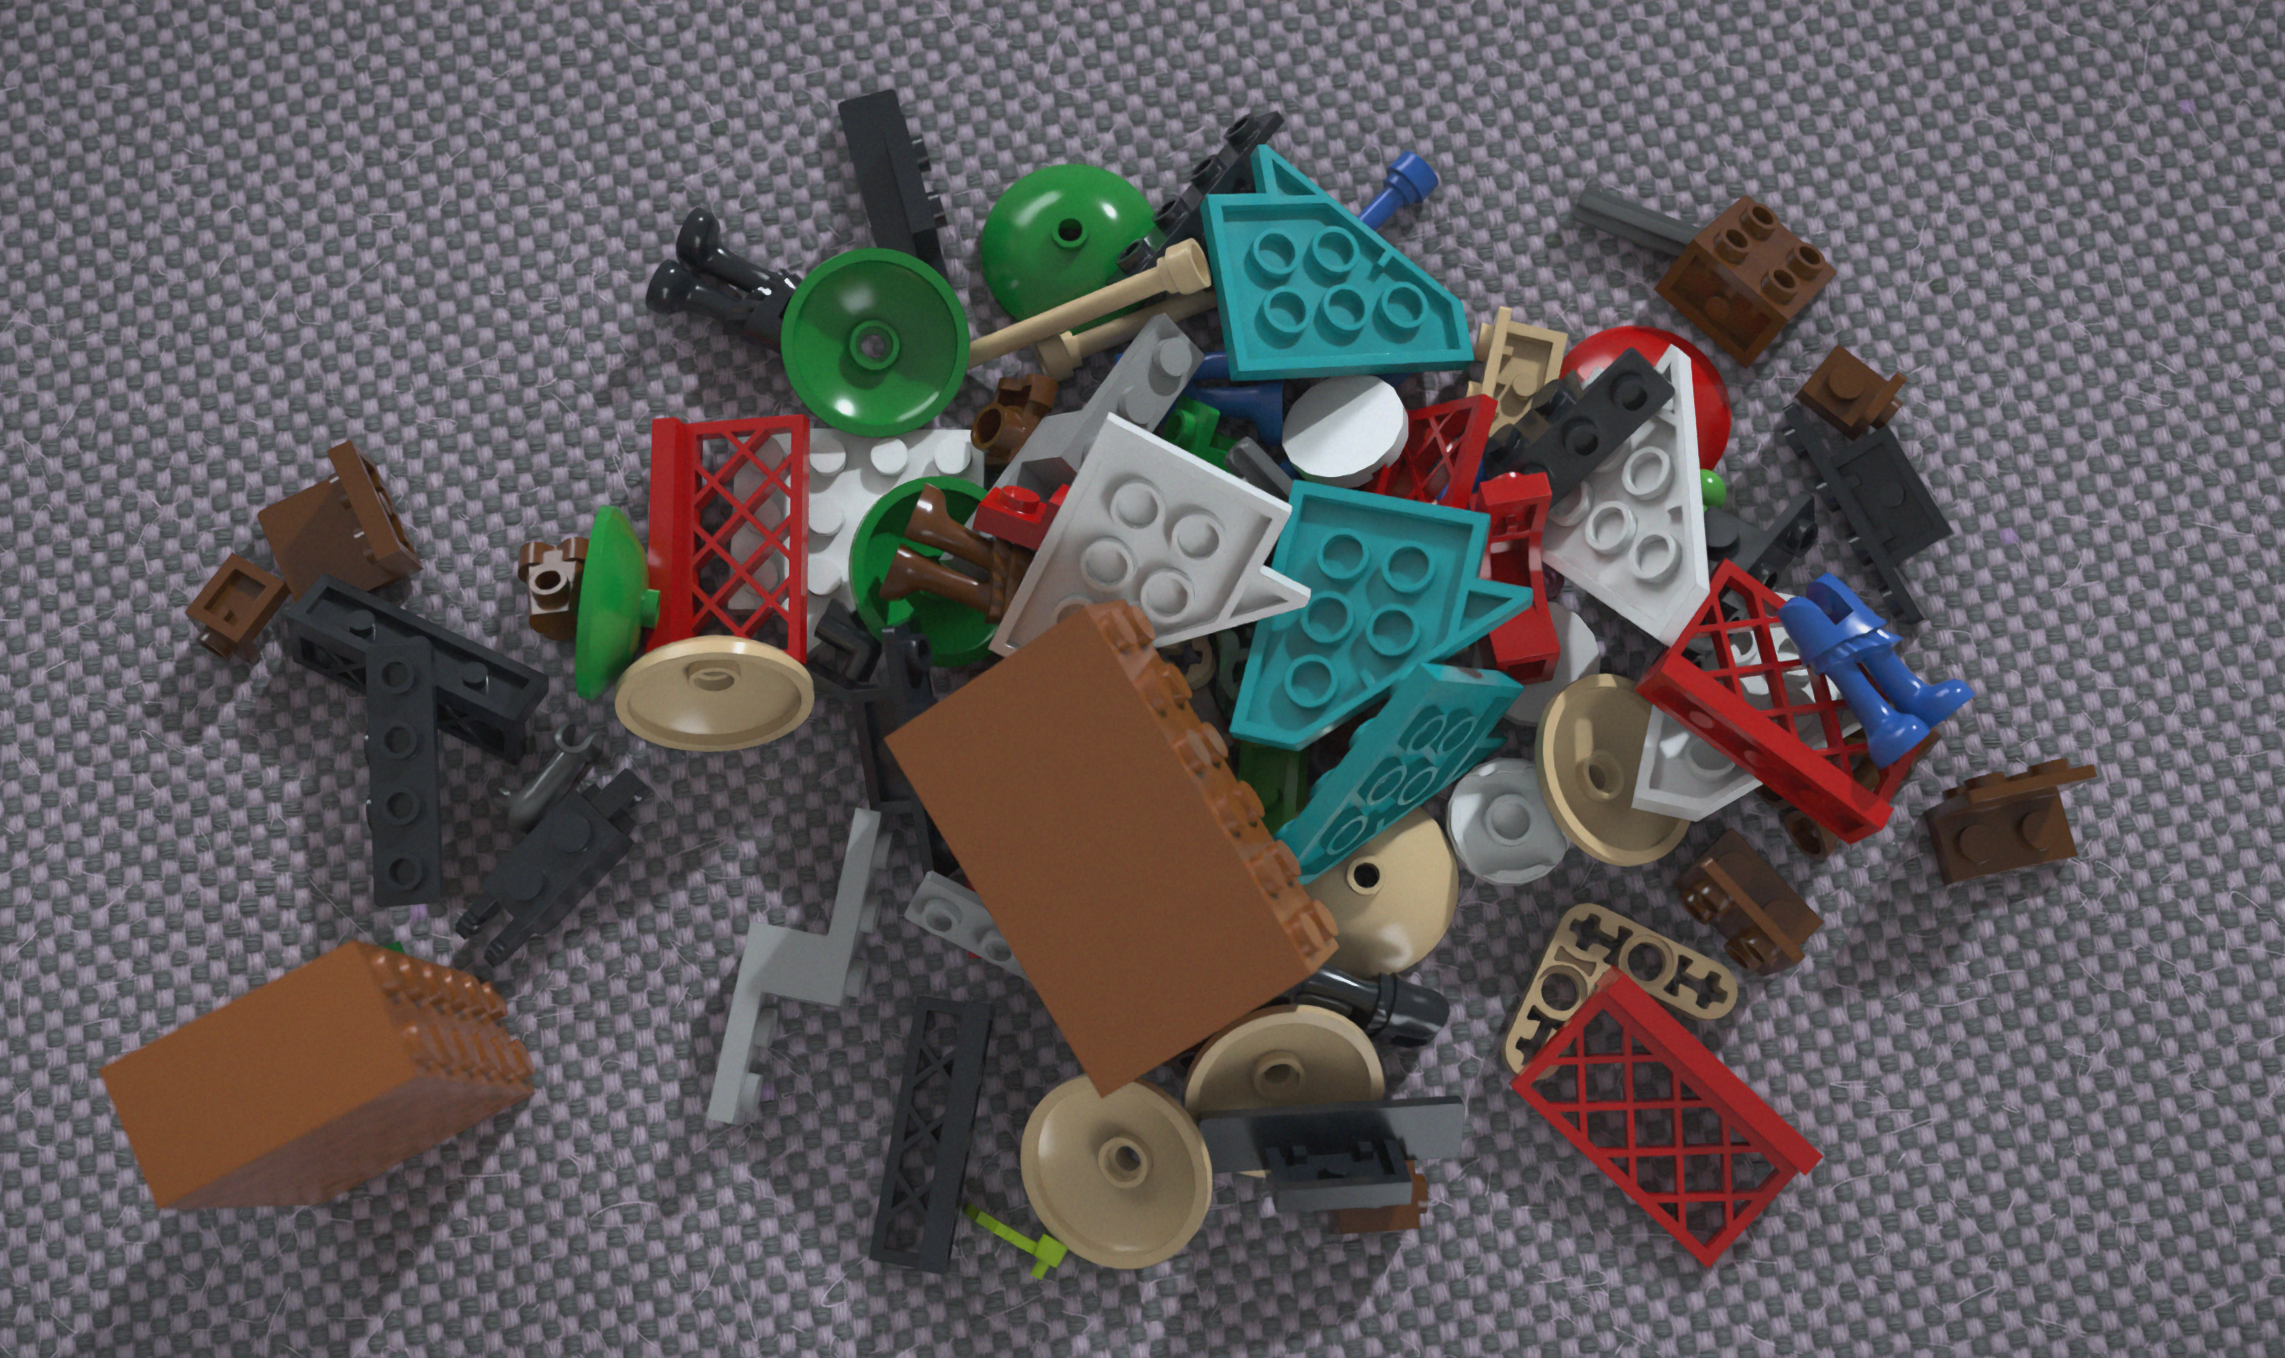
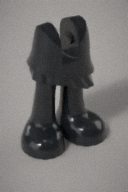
M696 207L685 219L679 231L676 242V257L679 263L666 259L660 264L648 286L645 299L646 308L660 315H673L683 311H692L724 322L722 335L740 336V342L743 344L758 345L781 355L780 337L783 323L781 317L787 309L792 295L803 279L796 273L791 275L785 268H780L777 272L769 271L732 253L721 242L720 224L714 214L702 207ZM688 269L712 276L749 294L742 300L736 299L699 280Z
M1324 963L1312 976L1251 1011L1254 1012L1272 1006L1294 1004L1320 1007L1342 1015L1353 1022L1365 1033L1371 1042L1413 1050H1423L1446 1024L1450 1007L1448 1001L1440 992L1409 983L1395 972L1390 974V976L1380 972L1377 976L1374 975L1367 981Z

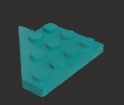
M1257 145L1250 156L1257 193L1207 194L1201 203V216L1231 381L1465 370L1474 361L1463 302L1268 145Z
M1294 479L1288 504L1292 506L1291 515L1280 533L1271 569L1311 589V596L1305 607L1257 621L1229 732L1237 739L1300 751L1387 697L1394 681L1408 668L1416 666L1418 663L1440 664L1531 607L1533 601L1532 588L1479 579L1492 524L1490 514Z
M1418 663L1416 666L1405 670L1392 684L1389 691L1391 699L1377 717L1366 721L1352 735L1349 741L1351 750L1336 769H1332L1321 776L1313 785L1309 793V797L1312 800L1297 819H1293L1282 826L1273 837L1274 842L1282 840L1296 857L1301 869V875L1297 877L1300 884L1304 885L1313 882L1501 748L1509 738L1495 725L1525 688L1507 671Z

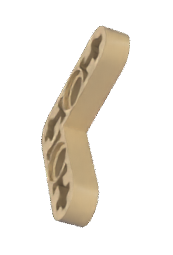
M1592 903L1578 904L1564 912L1554 926L1503 1038L1500 1050L1502 1062L1513 1076H1516L1524 1067L1522 1065L1524 1054L1515 1048L1518 1039L1521 1041L1530 1040L1535 1035L1540 1024L1539 1021L1527 1019L1530 1009L1544 1020L1564 1024L1595 991L1597 987L1595 983L1611 967V965L1604 962V958L1612 950L1597 943L1586 946L1584 950H1580L1575 946L1578 935L1569 930L1571 923L1580 924L1589 917L1596 922L1593 932L1610 942L1617 939L1618 930L1625 933L1627 937L1616 949L1613 965L1630 977L1658 1004L1689 1019L1700 1022L1721 1018L1729 1013L1737 1000L1738 988L1736 979L1730 970L1722 964L1613 911ZM1646 944L1658 951L1663 965L1656 979L1644 981L1632 974L1628 966V956L1634 946ZM1678 959L1686 963V966L1679 972V975L1696 982L1705 979L1708 975L1714 978L1712 989L1720 994L1719 1002L1711 1001L1705 1003L1700 1008L1695 1004L1698 993L1682 984L1673 986L1672 995L1664 991V987L1669 984L1676 974ZM1551 974L1566 975L1576 986V1000L1568 1010H1554L1542 998V984L1547 976ZM1554 1028L1546 1031L1541 1042V1048L1557 1032ZM1571 1043L1560 1054H1567ZM1549 1065L1535 1081L1543 1080L1553 1075L1561 1065Z

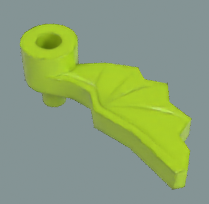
M969 1202L962 1212L996 1235L1036 1256L1038 1260L1030 1274L1039 1280H1042L1049 1265L1055 1268L1059 1266L1068 1249L1067 1246L1043 1233L1039 1242H1036Z

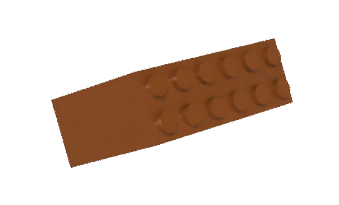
M1125 599L1082 607L884 738L1101 1099L1312 976L1339 948L1334 939L1338 935V930L1330 912L1320 900L1315 899L1311 901L1297 879L1301 875V869L1293 852L1282 840L1274 842L1260 819L1265 815L1259 797L1247 782H1237L1224 761L1228 757V750L1220 734L1209 722H1204L1203 724L1200 722L1187 701L1192 698V692L1186 679L1176 666L1171 663L1165 665L1152 644V641L1156 639V634L1149 619L1136 605L1129 607Z
M355 939L98 1069L157 1210L320 1205L535 1094L528 1078L535 1074L534 1064L523 1043L519 1039L511 1041L501 1020L502 1017L508 1015L507 1006L500 991L491 980L484 983L483 978Z

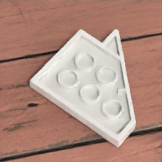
M1670 344L1655 368L1672 383L1675 388L1674 396L1547 513L1541 545L1543 562L1670 648L1710 593L1691 359L1672 344ZM1596 366L1587 382L1590 384L1604 370Z
M1109 412L988 649L1007 658L1082 607L1119 599H1125L1129 607L1136 605L1147 616L1156 634V639L1152 641L1155 648L1305 607L1310 599L1311 589L1263 565L1291 515L1292 506Z
M810 429L807 660L812 659L827 645L826 642L814 637V632L821 617L825 614L831 599L843 602L854 618L859 615L849 584L848 563L850 547L860 521L880 497L908 481L929 476L954 477L974 483L983 489L986 488V453L972 445L970 438L971 430L915 429L893 437L868 438L848 434L838 429ZM791 433L772 435L755 453L772 471L791 453ZM750 436L737 438L744 444ZM748 460L734 475L733 495L743 504L768 477ZM791 475L784 481L789 487ZM778 487L753 515L773 533L790 514V498ZM733 506L734 514L737 511V509ZM747 521L731 538V556L743 565L767 538ZM790 536L783 542L788 548ZM776 549L752 576L772 594L789 576V560ZM730 566V578H731V576H732L736 571ZM746 582L728 601V610L732 615H753L765 600ZM789 597L782 604L787 610ZM775 611L772 615L780 614L777 611Z
M1774 592L1778 596L1783 598L1785 601H1788L1790 598L1795 597L1793 595ZM1748 612L1743 616V620L1750 619ZM1771 628L1770 632L1778 661L1800 659L1794 644L1784 628ZM1754 632L1737 633L1730 642L1736 667L1762 664ZM1715 650L1705 660L1702 671L1720 669ZM1807 669L1782 673L1790 706L1816 703ZM1765 675L1739 678L1744 699L1748 704L1758 711L1774 709ZM1826 676L1832 700L1844 699L1834 683ZM1652 704L1631 808L1698 822L1763 784ZM1851 709L1836 711L1843 738L1862 728ZM1819 714L1793 717L1801 742L1812 750L1828 747Z

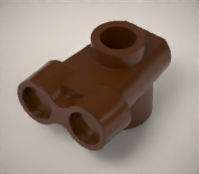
M1027 374L1025 379L999 378L993 403L985 406L978 413L970 433L972 445L987 454L985 466L988 469L1002 474L1047 413L1052 412L1059 386L1056 380L1041 374Z
M571 537L556 546L542 542H529L524 544L519 550L518 577L527 584L529 625L534 631L541 633L547 639L563 641L571 639L577 634L581 586L589 540L586 538Z

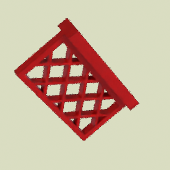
M1483 393L1408 411L1405 409L1408 415V439L1399 458L1388 469L1384 464L1379 470L1371 473L1374 479L1361 486L1352 487V490L1466 510L1499 401ZM1466 425L1464 434L1455 442V437ZM1442 454L1443 459L1428 476L1427 471ZM1449 483L1445 495L1438 502L1436 497Z
M795 414L686 424L677 417L652 419L648 572L649 589L661 591V603L656 629L646 628L645 654L673 642L698 637V633L715 615L734 633V637L753 640L751 637L777 611L788 622V649L782 651L801 665H806L810 419L806 415ZM791 433V453L772 471L755 453L772 435ZM750 436L744 444L737 438ZM727 438L738 450L713 476L703 467V440ZM750 460L768 478L742 504L724 486ZM791 475L789 487L784 481ZM702 477H704L708 481V483L703 488ZM779 487L790 498V514L772 533L753 514ZM720 493L737 511L712 537L701 526V511ZM749 521L767 539L741 565L723 546ZM790 536L788 548L783 542ZM701 538L706 542V544L702 548ZM778 549L789 560V576L770 594L752 575ZM718 554L736 572L710 598L700 588V571ZM747 582L765 602L740 627L722 607ZM789 597L787 610L782 604ZM699 599L705 604L700 611Z
M1727 558L1723 559L1716 565L1709 577V595L1673 646L1670 648L1666 645L1656 663L1644 672L1634 691L1848 845L1883 830L1894 810L1888 804L1925 738L1884 769L1879 770L1877 767L1880 780L1873 792L1854 780L1848 756L1869 753L1867 742L1851 745L1844 744L1836 711L1847 710L1850 707L1844 699L1832 700L1826 675L1822 673L1815 676L1810 664L1802 667L1800 659L1778 661L1770 629L1783 627L1776 613L1787 601ZM1724 584L1745 598L1750 619L1724 623L1717 597ZM1706 615L1708 625L1699 626ZM1753 631L1762 664L1736 667L1727 634ZM1711 636L1720 669L1702 671L1681 654L1690 639ZM1857 663V666L1868 682L1890 704V700L1861 663ZM1807 669L1816 703L1790 706L1782 673ZM1765 675L1774 709L1758 711L1748 704L1744 699L1739 678ZM1819 714L1828 748L1812 750L1801 742L1793 717Z
M1612 964L1595 983L1598 988L1509 1082V1085L1703 1265L1709 1268L1799 1171L1806 1176L1824 1156L1630 977ZM1603 1008L1620 1024L1621 1052L1584 1054L1583 1029ZM1631 1035L1649 1051L1632 1052ZM1574 1039V1054H1560ZM1632 1062H1662L1669 1069L1670 1097L1634 1099ZM1622 1063L1623 1099L1586 1100L1585 1064ZM1549 1065H1575L1576 1101L1548 1102L1531 1087V1084ZM1680 1080L1697 1096L1681 1097ZM1710 1107L1718 1114L1719 1143L1683 1144L1682 1108ZM1671 1108L1672 1144L1635 1145L1634 1110ZM1624 1110L1625 1146L1596 1147L1588 1139L1587 1111ZM1560 1112H1577V1128ZM1730 1126L1747 1142H1730ZM1731 1153H1760L1775 1167L1757 1188L1732 1189ZM1719 1154L1721 1189L1685 1191L1683 1155ZM1672 1156L1674 1191L1645 1192L1637 1184L1636 1157ZM1625 1157L1626 1173L1609 1158ZM1745 1200L1733 1212V1201ZM1721 1201L1722 1225L1704 1244H1701L1686 1230L1685 1202ZM1658 1203H1674L1675 1219Z

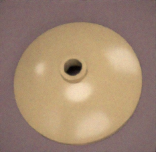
M699 636L654 649L639 658L624 671L615 686V711L620 722L628 730L640 738L661 746L702 752L738 750L776 740L800 726L813 709L814 686L808 671L798 661L776 647L734 636Z
M1594 674L1573 681L1561 688L1545 707L1538 724L1535 739V765L1538 782L1553 818L1567 837L1580 849L1607 864L1625 867L1646 864L1660 859L1671 852L1684 837L1691 820L1631 808L1652 703L1634 691L1638 683L1618 675Z
M1420 806L1313 882L1302 885L1311 901L1318 899L1325 905L1337 926L1338 935L1334 939L1339 948L1325 963L1359 979H1371L1372 976H1377L1380 972L1390 976L1393 972H1401L1420 961L1442 939L1450 925L1457 904L1459 891L1458 869L1453 850L1443 830ZM1362 865L1373 868L1377 874L1376 885L1371 888L1359 886L1354 880V870Z
M1298 1004L1279 1005L1256 1010L1240 1017L1220 1029L1203 1045L1188 1070L1184 1084L1183 1103L1185 1111L1197 1126V1116L1202 1111L1382 1100L1384 1077L1375 1048L1365 1033L1353 1022L1342 1015L1320 1007ZM1281 1064V1065L1278 1066V1067L1270 1068V1067H1272V1066H1274V1065ZM1264 1170L1238 1172L1266 1178Z
M1086 1073L1066 1080L1046 1095L1036 1106L1027 1122L1020 1151L1021 1173L1027 1196L1035 1213L1048 1231L1060 1243L1067 1246L1070 1251L1080 1257L1102 1266L1117 1269H1138L1153 1266L1179 1252L1202 1225L1212 1194V1169L1208 1150L1198 1127L1190 1115L1172 1096L1160 1087L1138 1077L1101 1099ZM1125 1146H1129L1136 1151L1140 1157V1162L1129 1158Z

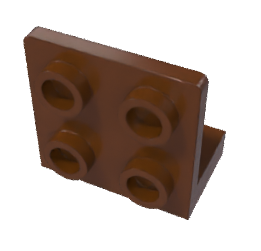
M1743 195L1691 240L1654 290L1747 369L1759 358L1788 322L1833 279L1837 272L1826 262L1823 254L1815 246L1802 242L1783 226L1769 207L1755 202L1747 195Z
M351 440L327 450L336 470L335 473L328 476V479L264 508L257 514V518L295 603L302 598L323 572L373 594L424 569L375 462Z
M2068 758L2055 759L2027 767V772L2006 778L2004 772L1990 773L1965 780L1962 786L1942 791L1944 802L1923 812L1944 886L2067 860L2078 856L2059 793L2097 778L2094 764L2071 769Z
M1732 827L1722 833L1672 881L1682 892L1678 896L1682 907L1699 923L1707 925L1710 922L1728 940L1724 944V949L1742 969L1751 974L1757 971L1762 977L1798 965L1805 958L1804 953L1798 947L1824 923Z

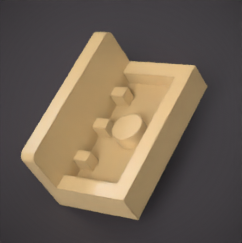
M1499 306L1492 325L1481 323L1474 350V360L1484 362L1479 383L1468 381L1464 398L1484 393L1499 401L1487 442L1499 428L1508 423L1514 425L1531 409L1532 400L1539 390L1551 380L1559 378L1568 336L1567 333L1510 321L1512 308Z

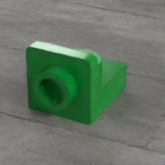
M1181 395L1175 410L1166 421L1164 440L1235 476L1225 466L1224 460L1227 452L1240 440L1215 431L1220 416L1219 410L1193 397Z

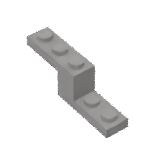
M1165 313L1151 316L1085 408L1081 411L1045 416L991 490L994 487L1002 489L1004 486H1018L1035 492L1040 497L1039 502L1047 504L1062 484L1071 487L1109 412L1152 433L1206 356ZM976 509L964 526L992 540L993 535L972 529ZM946 552L939 559L947 567L977 579L989 581V571Z
M862 808L855 809L828 936L750 921L706 1119L744 1125L746 1113L755 1114L763 1088V1075L755 1073L760 1048H769L771 1046L777 1025L778 1011L777 1009L770 1008L772 996L848 1011L851 997H861L868 971V959L859 958L864 933H875L882 904V896L873 894L878 868L888 870L895 845V832L887 831L888 821L882 812Z

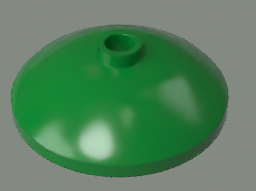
M1060 164L1032 172L1015 182L1000 196L985 222L980 252L987 286L998 305L1017 323L1107 287L1106 281L1119 268L1115 264V259L1130 243L1139 238L1144 239L1155 226L1152 222V217L1155 213L1144 196L1133 185L1108 170L1084 164ZM1067 228H1075L1081 232V236L1075 241H1065L1059 235ZM1150 297L1061 332L1059 335L1070 331L1074 336L1139 311Z
M855 249L836 255L821 263L803 279L795 290L785 311L781 328L782 361L788 380L798 398L816 417L826 424L845 433L860 437L886 438L898 436L918 429L930 422L948 406L956 395L966 374L969 362L970 335L965 312L954 290L928 264L916 257L892 249ZM873 335L883 341L884 353L882 356L870 358L863 353L861 343L865 337Z
M946 476L923 477L893 488L880 497L865 513L856 529L850 547L848 563L849 584L855 606L863 622L878 641L883 644V628L904 618L919 617L922 632L927 635L932 647L931 667H958L977 662L994 653L988 647L998 629V625L984 624L985 615L965 605L921 591L913 592L898 602H889L878 597L900 543L941 563L939 559L943 555V551L903 538L925 483L931 484L942 491L946 498L948 515L963 526L977 509L978 504L988 494L987 490L966 480Z
M602 505L599 508L593 524L586 555L579 602L575 651L576 690L578 697L582 699L595 700L610 689L632 663L640 645L644 627L656 629L659 619L661 591L649 589V572L645 550L629 519L617 506Z

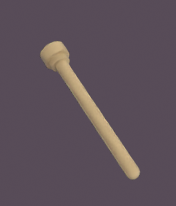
M1193 238L1166 248L1165 256L1157 259L1156 267L970 342L967 370L1165 290L1170 294L1180 292L1182 295L1187 296L1205 289L1211 285V273L1206 257L1199 244Z
M1203 290L1187 296L1180 294L1074 336L1070 331L1060 335L1056 334L1033 344L1036 358L1043 375L1057 382L1074 376L1073 369L1083 366L1082 359L1135 339L1151 316L1165 313L1174 323L1217 307L1215 291L1205 293Z

